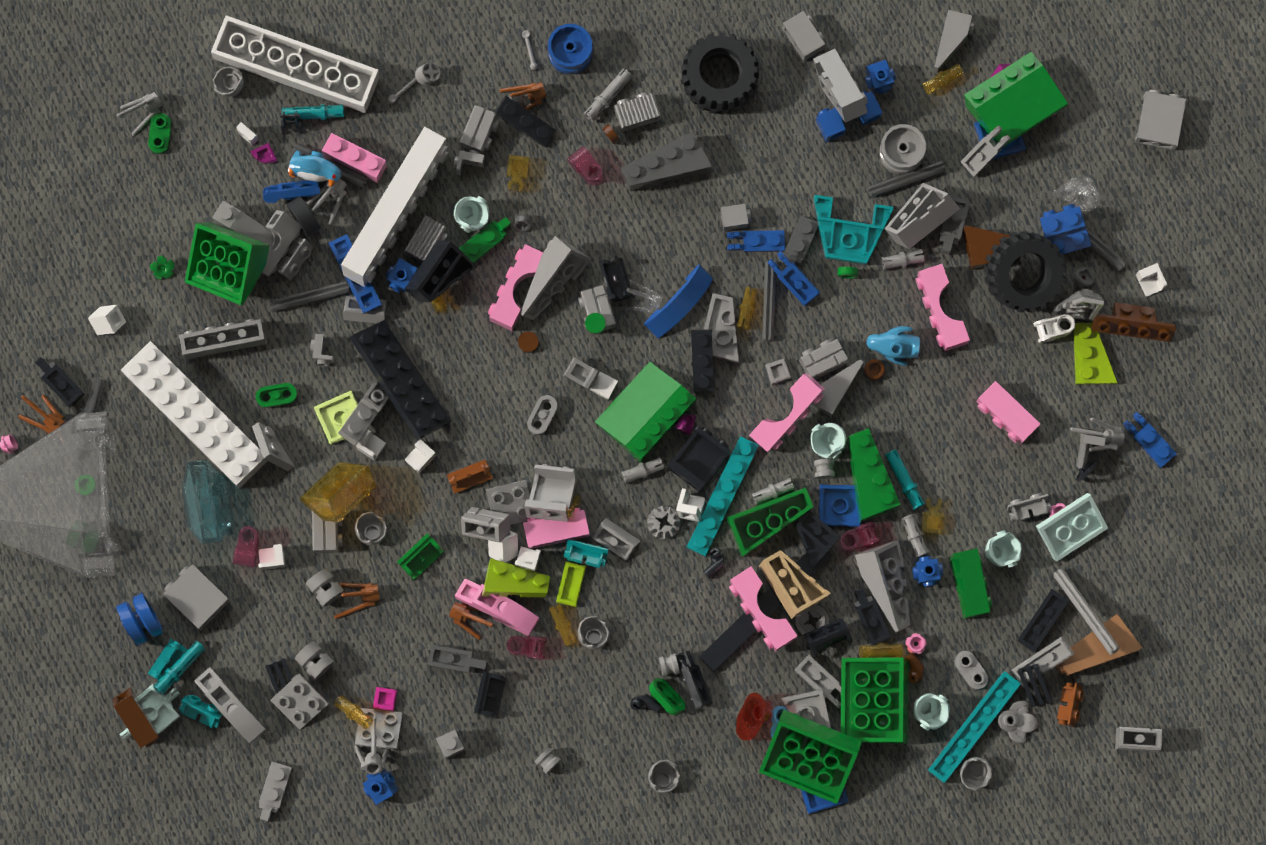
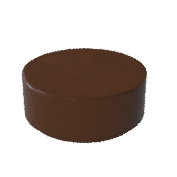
M609 124L603 127L602 130L612 144L620 141Z
M527 331L519 336L518 346L523 352L532 353L538 348V337L533 332Z
M877 359L868 361L864 368L865 376L873 381L881 379L885 373L884 364Z

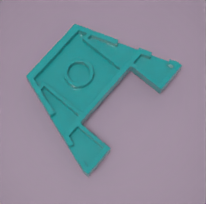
M814 195L813 200L825 259L866 265L893 211V207L875 204L872 224L831 218L833 197Z

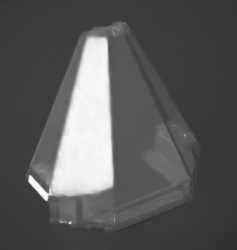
M107 412L80 413L0 465V543L94 582H97V577L115 575V561L121 560L120 539L110 533L106 457H116L115 437L108 431Z

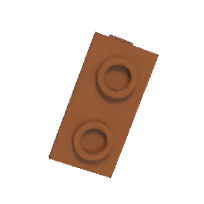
M485 459L447 474L454 494L493 479Z
M1065 683V686L1062 688L1060 701L1068 703L1067 706L1059 705L1057 720H1059L1058 724L1060 725L1068 724L1075 728V724L1079 722L1080 711L1078 708L1079 702L1083 701L1084 691L1082 686L1077 683L1075 685Z

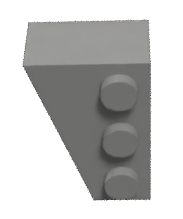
M836 49L813 58L821 88L845 123L867 113L865 105L868 103L864 92H860L856 81L852 79Z
M922 183L885 227V230L897 244L910 249L960 208L948 193Z

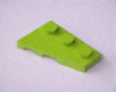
M1075 323L1073 329L1075 385L1117 384L1099 333L1092 331L1093 323Z
M491 558L488 564L482 596L500 594V597H508V595L545 597L548 592L550 576Z

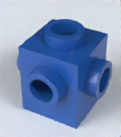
M883 60L866 67L867 77H865L868 89L872 88L873 94L889 92L893 87L896 76L892 68L889 69L887 61Z
M399 258L396 265H391L387 271L386 276H388L389 287L398 293L400 291L406 293L407 291L404 288L418 269Z
M932 556L921 557L915 563V567L912 568L913 578L917 580L918 585L924 584V587L936 586V582L941 580L940 576H943L942 564H938V560L932 559ZM926 567L932 568L931 574L925 572Z
M385 768L378 774H367L366 777L368 779L363 783L366 795L369 798L371 797L376 805L394 795L398 790L394 784V777Z

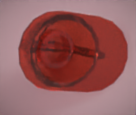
M751 693L747 696L736 719V733L740 739L750 741L758 734L761 727L770 723L773 716L772 701L763 699L758 693Z

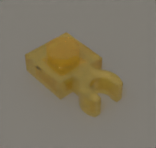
M509 155L507 177H512L508 182L509 191L512 190L513 184L520 186L519 192L523 191L524 187L521 178L527 179L529 157Z
M927 498L925 504L929 512L922 513V531L924 534L942 535L944 513H938L942 500L938 498L937 505L932 506L930 498Z

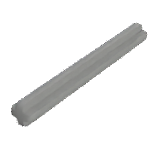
M1063 569L1055 571L1054 578L1110 655L1116 653L1119 650V646Z

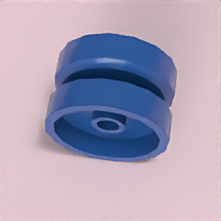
M564 24L557 27L551 33L548 40V57L552 66L557 71L564 74H577L589 66L592 59V40L589 33L583 27L576 24Z
M143 592L133 597L136 611L126 601L116 606L126 632L137 647L147 642L148 638L144 630L145 628L150 636L154 638L164 633L153 608Z

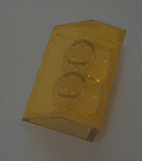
M338 462L300 497V500L322 520L340 522L344 519V516L357 507V504L370 494L376 487V484L368 466Z

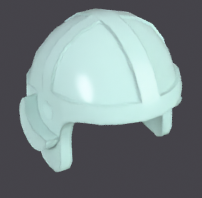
M471 196L464 197L455 205L454 218L461 228L468 233L481 229L489 220L487 201L480 196L477 198Z
M827 423L822 426L820 424L816 425L811 433L813 451L824 458L836 459L839 457L838 455L845 448L847 442L844 429L835 423Z
M1005 530L997 532V536L990 538L986 545V559L998 567L1006 565L1008 567L1016 566L1017 561L1021 557V543L1010 532L1006 533Z
M928 693L915 701L914 717L921 723L920 726L927 731L940 728L948 721L950 705L947 703L948 699L941 694L938 697Z

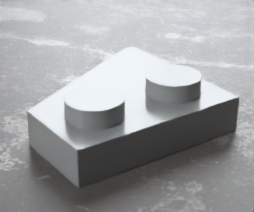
M259 422L252 426L263 458L287 471L291 470L294 464L278 441L272 428Z

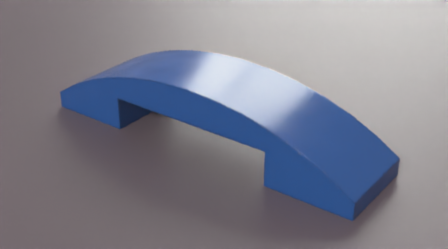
M347 234L329 242L341 270V264L353 246ZM345 277L363 314L382 306L371 283L367 282L366 286L363 287Z
M698 264L685 278L687 282L661 310L657 309L644 323L657 338L674 327L695 306L708 289L713 278L701 265Z

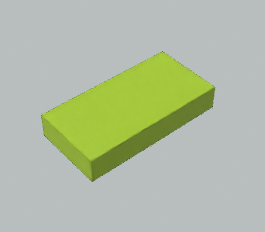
M570 562L565 563L556 603L577 607L586 566Z

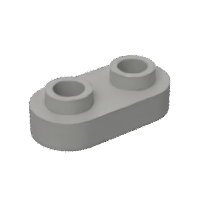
M545 395L538 399L527 422L528 429L532 434L542 435L547 431L557 411L555 398ZM548 403L551 405V408L545 410L543 405ZM541 422L542 426L535 428L534 423Z
M969 651L958 653L954 664L969 687L975 690L985 687L988 682V675L975 656ZM962 658H967L969 660V664L964 665L962 663ZM974 676H981V682H976Z

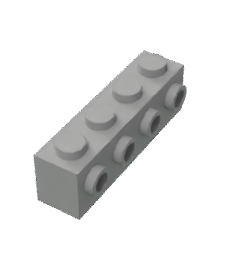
M257 318L248 319L238 324L237 322L227 323L223 327L211 326L202 331L190 330L179 335L182 355L186 360L267 344L264 325L261 319L258 320Z

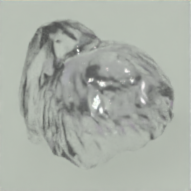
M1087 176L1074 177L1052 192L1053 196L1061 197L1070 204L1080 206L1082 211H1091L1097 208L1101 200L1099 190L1095 186L1094 181Z

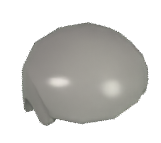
M232 66L223 67L218 70L213 79L214 90L224 97H234L239 94L244 85V79L240 70Z
M367 512L361 514L357 519L355 531L361 542L367 545H377L386 537L387 526L382 517L377 516L374 512Z
M597 616L586 617L580 622L577 631L580 643L592 650L602 648L607 643L610 634L607 624L598 619Z
M979 757L966 760L960 770L961 782L966 788L974 791L987 786L993 775L991 765L986 759Z
M660 760L652 765L649 770L648 781L653 790L658 793H670L679 783L680 774L677 765L670 760Z

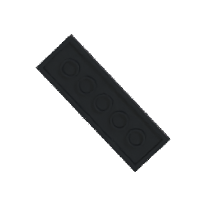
M384 320L350 337V340L417 440L447 426L451 422Z

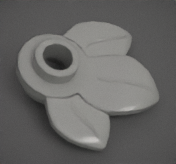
M1026 701L1013 703L1010 709L1003 711L998 718L999 726L1008 732L1013 741L1018 743H1025L1026 732L1034 731L1039 726L1037 719L1028 713L1029 702ZM1008 717L1012 719L1011 724L1007 722Z

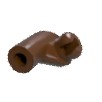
M913 652L905 659L908 660L911 666L908 680L912 684H917L922 680L924 666Z

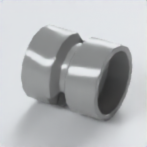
M328 568L319 571L305 583L312 593H317L316 599L322 607L328 606L345 592L338 582H333L334 576Z
M313 640L294 659L302 667H307L306 672L314 680H317L334 664V661L326 653L322 654V648Z

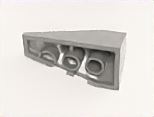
M555 236L548 243L547 248L542 254L520 314L534 320L551 303V297L558 292L561 294L565 290L563 285L570 278L575 280L591 259L565 240Z
M1082 289L1056 305L1051 315H1070L1073 319L1092 322L1103 307L1104 300L1099 294H1095L1093 290Z
M898 540L856 554L855 557L860 574L895 632L910 626L908 600L903 597L906 579H901L900 567H905Z

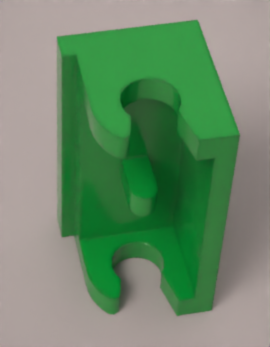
M427 533L397 563L415 580L444 551Z

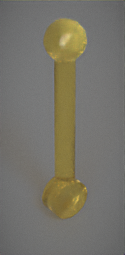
M578 495L573 498L574 502L571 508L567 510L568 518H573V512L577 504L581 502V497Z

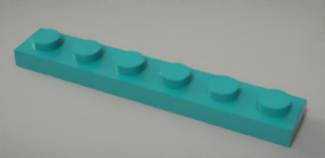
M740 436L700 518V522H698L686 547L687 549L704 557L706 556L759 447L758 444Z
M1003 671L927 771L945 783L1021 683Z

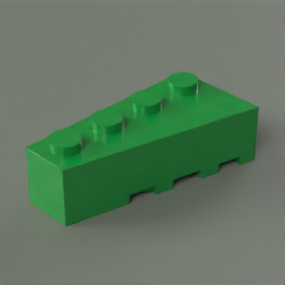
M869 428L849 435L847 439L849 459L852 468L859 521L862 523L898 509L900 502Z
M806 488L727 517L741 557L813 508Z

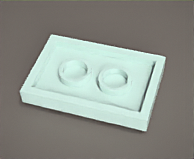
M1086 493L1036 526L1052 558L1056 562L1108 529L1089 493Z

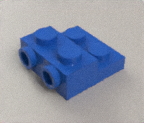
M1075 204L1064 206V211L1056 213L1055 210L1043 213L1044 217L1040 218L1045 238L1057 245L1060 249L1059 253L1066 254L1092 246L1080 206L1075 207Z

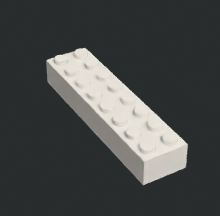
M225 16L211 51L215 60L329 101L344 104L346 107L363 113L367 111L380 78L378 69L229 16Z
M426 127L423 128L341 264L343 276L363 287L366 286L367 282L371 283L376 275L375 269L385 261V253L388 248L391 249L397 240L395 236L398 231L402 232L407 223L405 219L408 214L412 215L415 211L417 199L419 196H424L428 188L426 186L428 181L433 180L438 172L437 166L447 158L448 152L446 151L448 146H446V138Z
M151 341L121 369L123 374L239 489L267 462L263 458L261 450Z

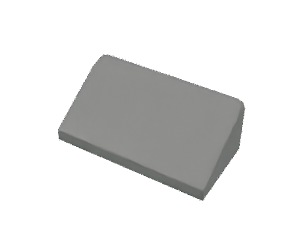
M346 296L343 310L344 320L369 323L385 321L387 300L379 299L382 306L363 314L355 297Z
M607 518L602 521L592 539L625 561L628 560L640 540Z

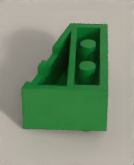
M978 548L953 553L949 560L963 618L969 619L989 614L992 608V601L990 596H987L986 588L988 586L986 577L983 576V565Z

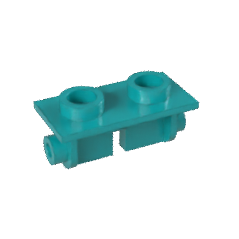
M568 539L564 558L578 563H582V559L586 558V565L600 568L605 566L609 549Z
M170 639L148 674L159 681L165 674V670L167 668L170 669L188 649Z
M186 695L181 700L182 704L179 711L183 715L196 720L198 714H201L200 723L211 728L219 726V719L223 714L214 704H206L195 695Z

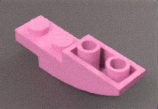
M464 579L455 594L457 600L491 615L494 620L530 636L539 621V617L507 597H500V594L482 596L483 584L480 586L468 579Z

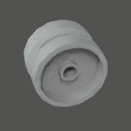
M899 124L891 127L885 133L880 145L879 157L882 165L888 171L901 175L916 170L920 166L926 152L924 136L917 128L911 125Z

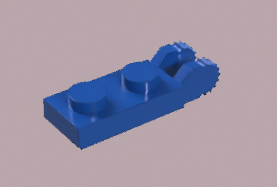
M303 180L270 185L264 188L263 199L268 204L276 203L279 199L293 200L300 196L314 197L320 194L319 182Z
M784 230L727 233V238L743 239V245L730 244L727 246L728 251H744V253L785 252Z
M780 251L778 257L787 267L781 270L772 259L768 261V264L776 272L777 277L803 306H806L820 291L794 262H791Z
M1136 412L1133 414V417L1143 429L1138 432L1128 420L1123 424L1134 436L1133 439L1161 468L1177 453Z

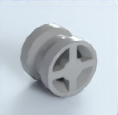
M427 62L418 67L415 72L416 80L421 85H429L437 81L440 77L438 65L434 62Z
M834 459L814 461L816 479L835 477V471H833Z
M675 653L666 658L663 656L659 657L663 678L671 673L675 675L680 674Z
M548 748L535 760V763L541 765L543 772L547 774L561 759L555 757L552 754V750Z

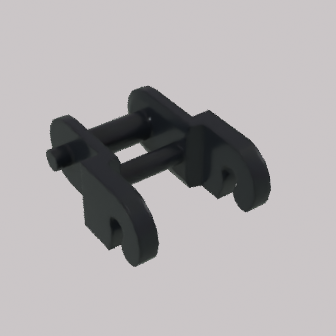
M283 111V114L280 115V118H283L281 120L282 134H285L286 124H296L299 134H301L302 123L301 119H298L300 115H298L297 111H295V114H285ZM295 118V121H286V119Z

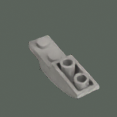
M377 379L338 432L339 435L354 446L389 398Z
M211 667L195 680V683L202 689L209 700L250 744L266 731L256 717Z

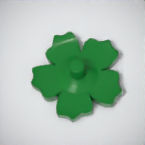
M163 255L157 256V261H153L150 264V270L154 271L153 274L156 279L161 280L163 275L165 279L171 278L174 275L172 270L174 269L175 262L172 259L167 261V258Z

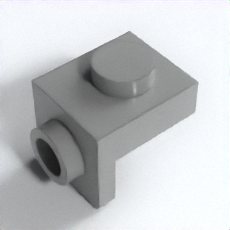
M469 150V152L460 151L459 157L455 156L453 168L456 169L457 175H461L463 164L483 167L484 155L476 150Z
M315 334V339H311L310 351L313 352L314 362H317V365L329 366L330 363L335 364L334 356L323 355L325 345L324 334Z
M574 357L564 376L585 388H589V386H593L597 381L598 375L596 374L598 370Z

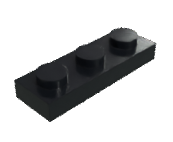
M508 96L503 97L494 112L495 115L542 147H546L556 129Z
M712 329L691 330L693 391L713 392L715 389Z
M1051 589L1017 639V642L1034 653L1069 600Z

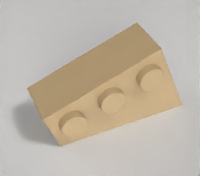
M781 550L764 559L759 565L791 619L826 600L831 594L816 583L814 578L809 577L802 571L801 567Z

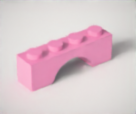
M526 244L523 249L519 248L515 256L517 262L514 268H509L506 274L508 280L505 286H500L497 293L499 298L496 304L492 303L488 311L491 322L513 331L521 315V309L513 298L514 290L523 279L534 277L543 252Z
M943 264L919 271L916 284L918 289H922L925 297H922L926 309H930L932 316L929 319L932 328H936L939 334L936 336L939 347H943L944 351H948L968 344L970 339L964 322L949 318L940 307V294L949 284Z
M804 373L790 388L794 400L790 415L782 421L762 420L749 436L767 452L772 449L776 451L783 443L781 439L784 435L787 434L789 436L797 427L795 423L799 419L803 420L810 413L808 408L813 403L817 405L824 397L822 393L825 388L808 373Z
M752 566L730 579L731 586H729V589L735 597H740L743 602L740 604L747 615L751 614L754 619L752 624L758 632H763L766 637L763 640L770 650L773 648L777 652L797 639V634L787 619L769 618L759 609L757 594L763 583Z

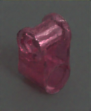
M584 146L567 158L571 167L589 185L596 186L602 182V168ZM590 172H593V173H596V172H597V176H596V177H595L594 175H591V176H590Z
M868 522L843 533L839 539L840 549L844 552H852L880 542V538H877L873 528L874 523ZM851 537L854 540V545H845L844 538Z
M246 526L240 530L237 546L234 551L233 564L254 568L259 534L253 527ZM251 531L254 539L250 538L249 542H247L244 534H248Z
M512 636L507 640L506 650L512 656L545 660L543 651L547 638ZM512 641H519L522 647L519 651H513L510 648Z

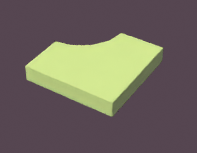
M352 390L314 407L330 445L345 439L338 432L358 405Z

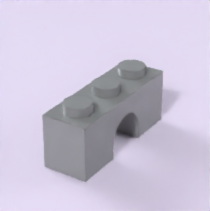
M276 210L265 226L274 236L273 244L269 247L266 266L261 273L265 276H269L276 271L277 263L281 257L288 253L289 245L298 238L302 228L296 220L279 210Z

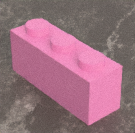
M333 133L330 134L322 149L325 157L366 176L376 183L379 182L387 168L385 159Z
M996 381L976 401L979 404L977 407L984 414L989 413L994 418L992 420L993 423L1000 429L1004 428L1008 432V437L1014 443L1019 442L1022 444L1040 425Z
M580 508L570 510L568 522L528 518L527 522L523 523L528 549L567 542L568 539L576 540L590 537L585 511L580 510Z

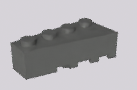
M693 131L620 168V174L629 191L712 172V165Z

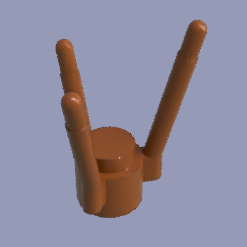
M541 82L499 90L501 93L518 91L511 93L510 97L527 94L529 100L534 101L524 107L526 110L542 104L541 99L546 98L545 89Z
M22 395L21 398L45 418L43 423L46 425L23 415L18 417L46 431L48 434L51 432L57 434L65 424L64 416L56 410L45 395L41 396L54 415L52 413L48 415L26 396Z
M339 583L341 587L363 588L357 592L342 593V597L362 596V600L367 602L335 615L334 618L338 619L363 608L375 606L374 602L380 601L378 586L372 585V583Z
M455 602L449 617L454 619L453 623L461 626L472 636L480 640L481 636L462 621L466 622L470 618L489 627H493V623L470 614V610H480L464 602L461 604Z

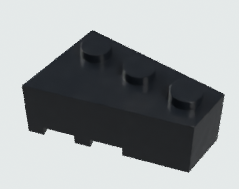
M437 241L404 289L418 302H432L447 291L452 284L463 279L464 275L471 270H475L478 266L451 241Z

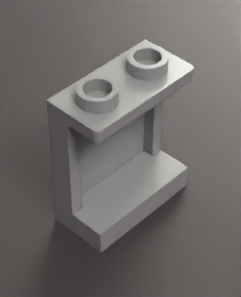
M1157 90L1146 91L1143 95V105L1135 143L1175 150L1178 146L1186 99L1181 98L1177 94H1169L1168 96L1161 94Z
M547 464L535 465V477L529 500L526 499L525 502L527 518L568 522L577 483L576 470L570 467H553Z
M192 564L190 567L188 565L184 567L179 573L180 577L175 582L171 581L164 588L165 592L163 595L201 631L230 600Z

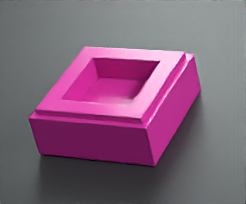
M376 687L373 708L394 711L397 690Z

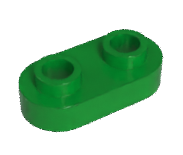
M163 113L154 115L150 123L148 146L155 154L165 153L170 144L172 122ZM163 120L164 124L162 126H158V121ZM157 140L162 141L161 145L156 146L155 142Z
M282 383L261 387L256 392L255 397L259 406L272 408L292 404L297 398V390L290 383ZM284 392H291L290 397L285 398L283 396ZM270 395V400L264 401L263 396Z
M656 678L649 685L651 695L669 714L676 716L685 709L684 700L667 681L662 678Z

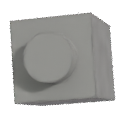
M745 204L721 207L720 214L724 232L748 228V222L752 220L750 209L746 210Z
M456 730L436 738L445 759L465 751Z

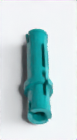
M344 104L282 108V114L283 111L285 114H295V111H297L298 115H300L298 119L301 120L316 118L326 120V118H344L345 116Z
M897 449L885 454L902 487V493L908 498L913 510L924 506L925 502L917 490L918 486L911 479Z
M195 641L170 669L167 668L165 670V674L153 685V688L160 695H164L174 682L177 683L184 671L205 651L204 646Z

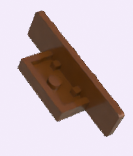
M1116 302L1112 308L1113 316L1097 314L1091 327L1094 332L1171 342L1176 331L1175 324L1156 322L1155 308Z

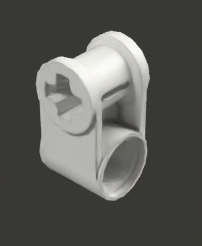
M1061 315L1034 322V327H1037L1040 338L1038 342L1045 343L1070 335L1075 326L1074 319L1070 315ZM1062 321L1068 322L1070 329L1063 330L1059 323Z

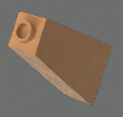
M1116 614L1103 624L1119 646V650L1116 653L1110 655L1095 633L1091 632L1071 647L1075 653L1074 655L1055 667L1060 674L1070 676L1133 654L1142 647L1118 614Z

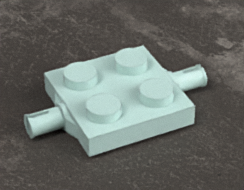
M152 684L137 698L159 735L180 717L171 703L180 693L174 687L168 694L160 695L153 688ZM126 728L120 733V736L126 741L131 736V733Z

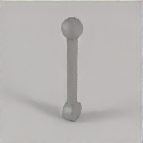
M525 30L522 32V37L526 41L531 61L530 69L535 71L538 65L535 63L529 40L530 32Z
M416 77L398 93L390 95L389 101L395 103L401 94L417 82Z

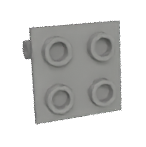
M526 480L485 489L490 511L509 514L510 525L527 521L525 502L526 499L529 500L530 495Z
M296 674L291 679L292 681L270 701L300 730L329 703L303 676Z
M361 708L355 745L371 747L372 721H376V747L378 749H391V751L397 750L402 713Z

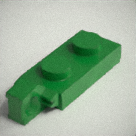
M507 217L498 223L494 220L459 249L473 263L477 262L504 240L503 238L507 235L504 231L511 226V222Z

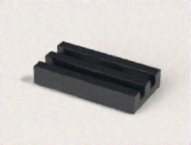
M285 658L265 666L276 694L280 690L271 670L272 668H275L283 688L286 686V682L279 666L283 664L289 682L293 678Z
M1039 663L1019 668L1018 673L1031 706L1036 707V704L1043 705L1044 702H1052V696ZM1032 670L1036 671L1043 692L1045 694L1044 697H1042ZM1025 672L1028 673L1029 679H1030V681H1031V684H1032L1033 689H1034V691H1035V694H1036V696H1037L1036 699H1035V697H1034V695H1033V692H1032V690H1031V687H1030V685H1029V682H1028V679H1027V677H1026Z

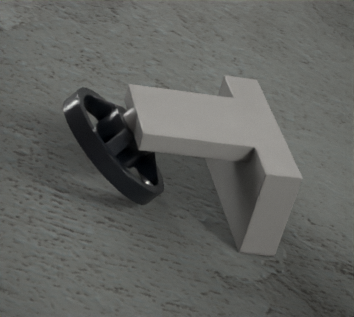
M1081 433L1076 465L1079 468V474L1075 478L1077 482L1084 479L1099 464L1096 459L1087 462L1090 444L1104 446L1106 438Z

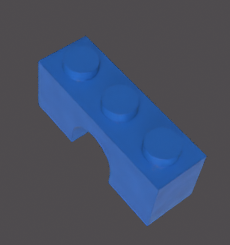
M864 91L868 101L865 104L867 113L858 117L863 126L881 118L883 113L872 91L869 93ZM826 108L820 111L816 117V123L826 142L845 134L846 129L842 122L843 118L836 108L831 110Z

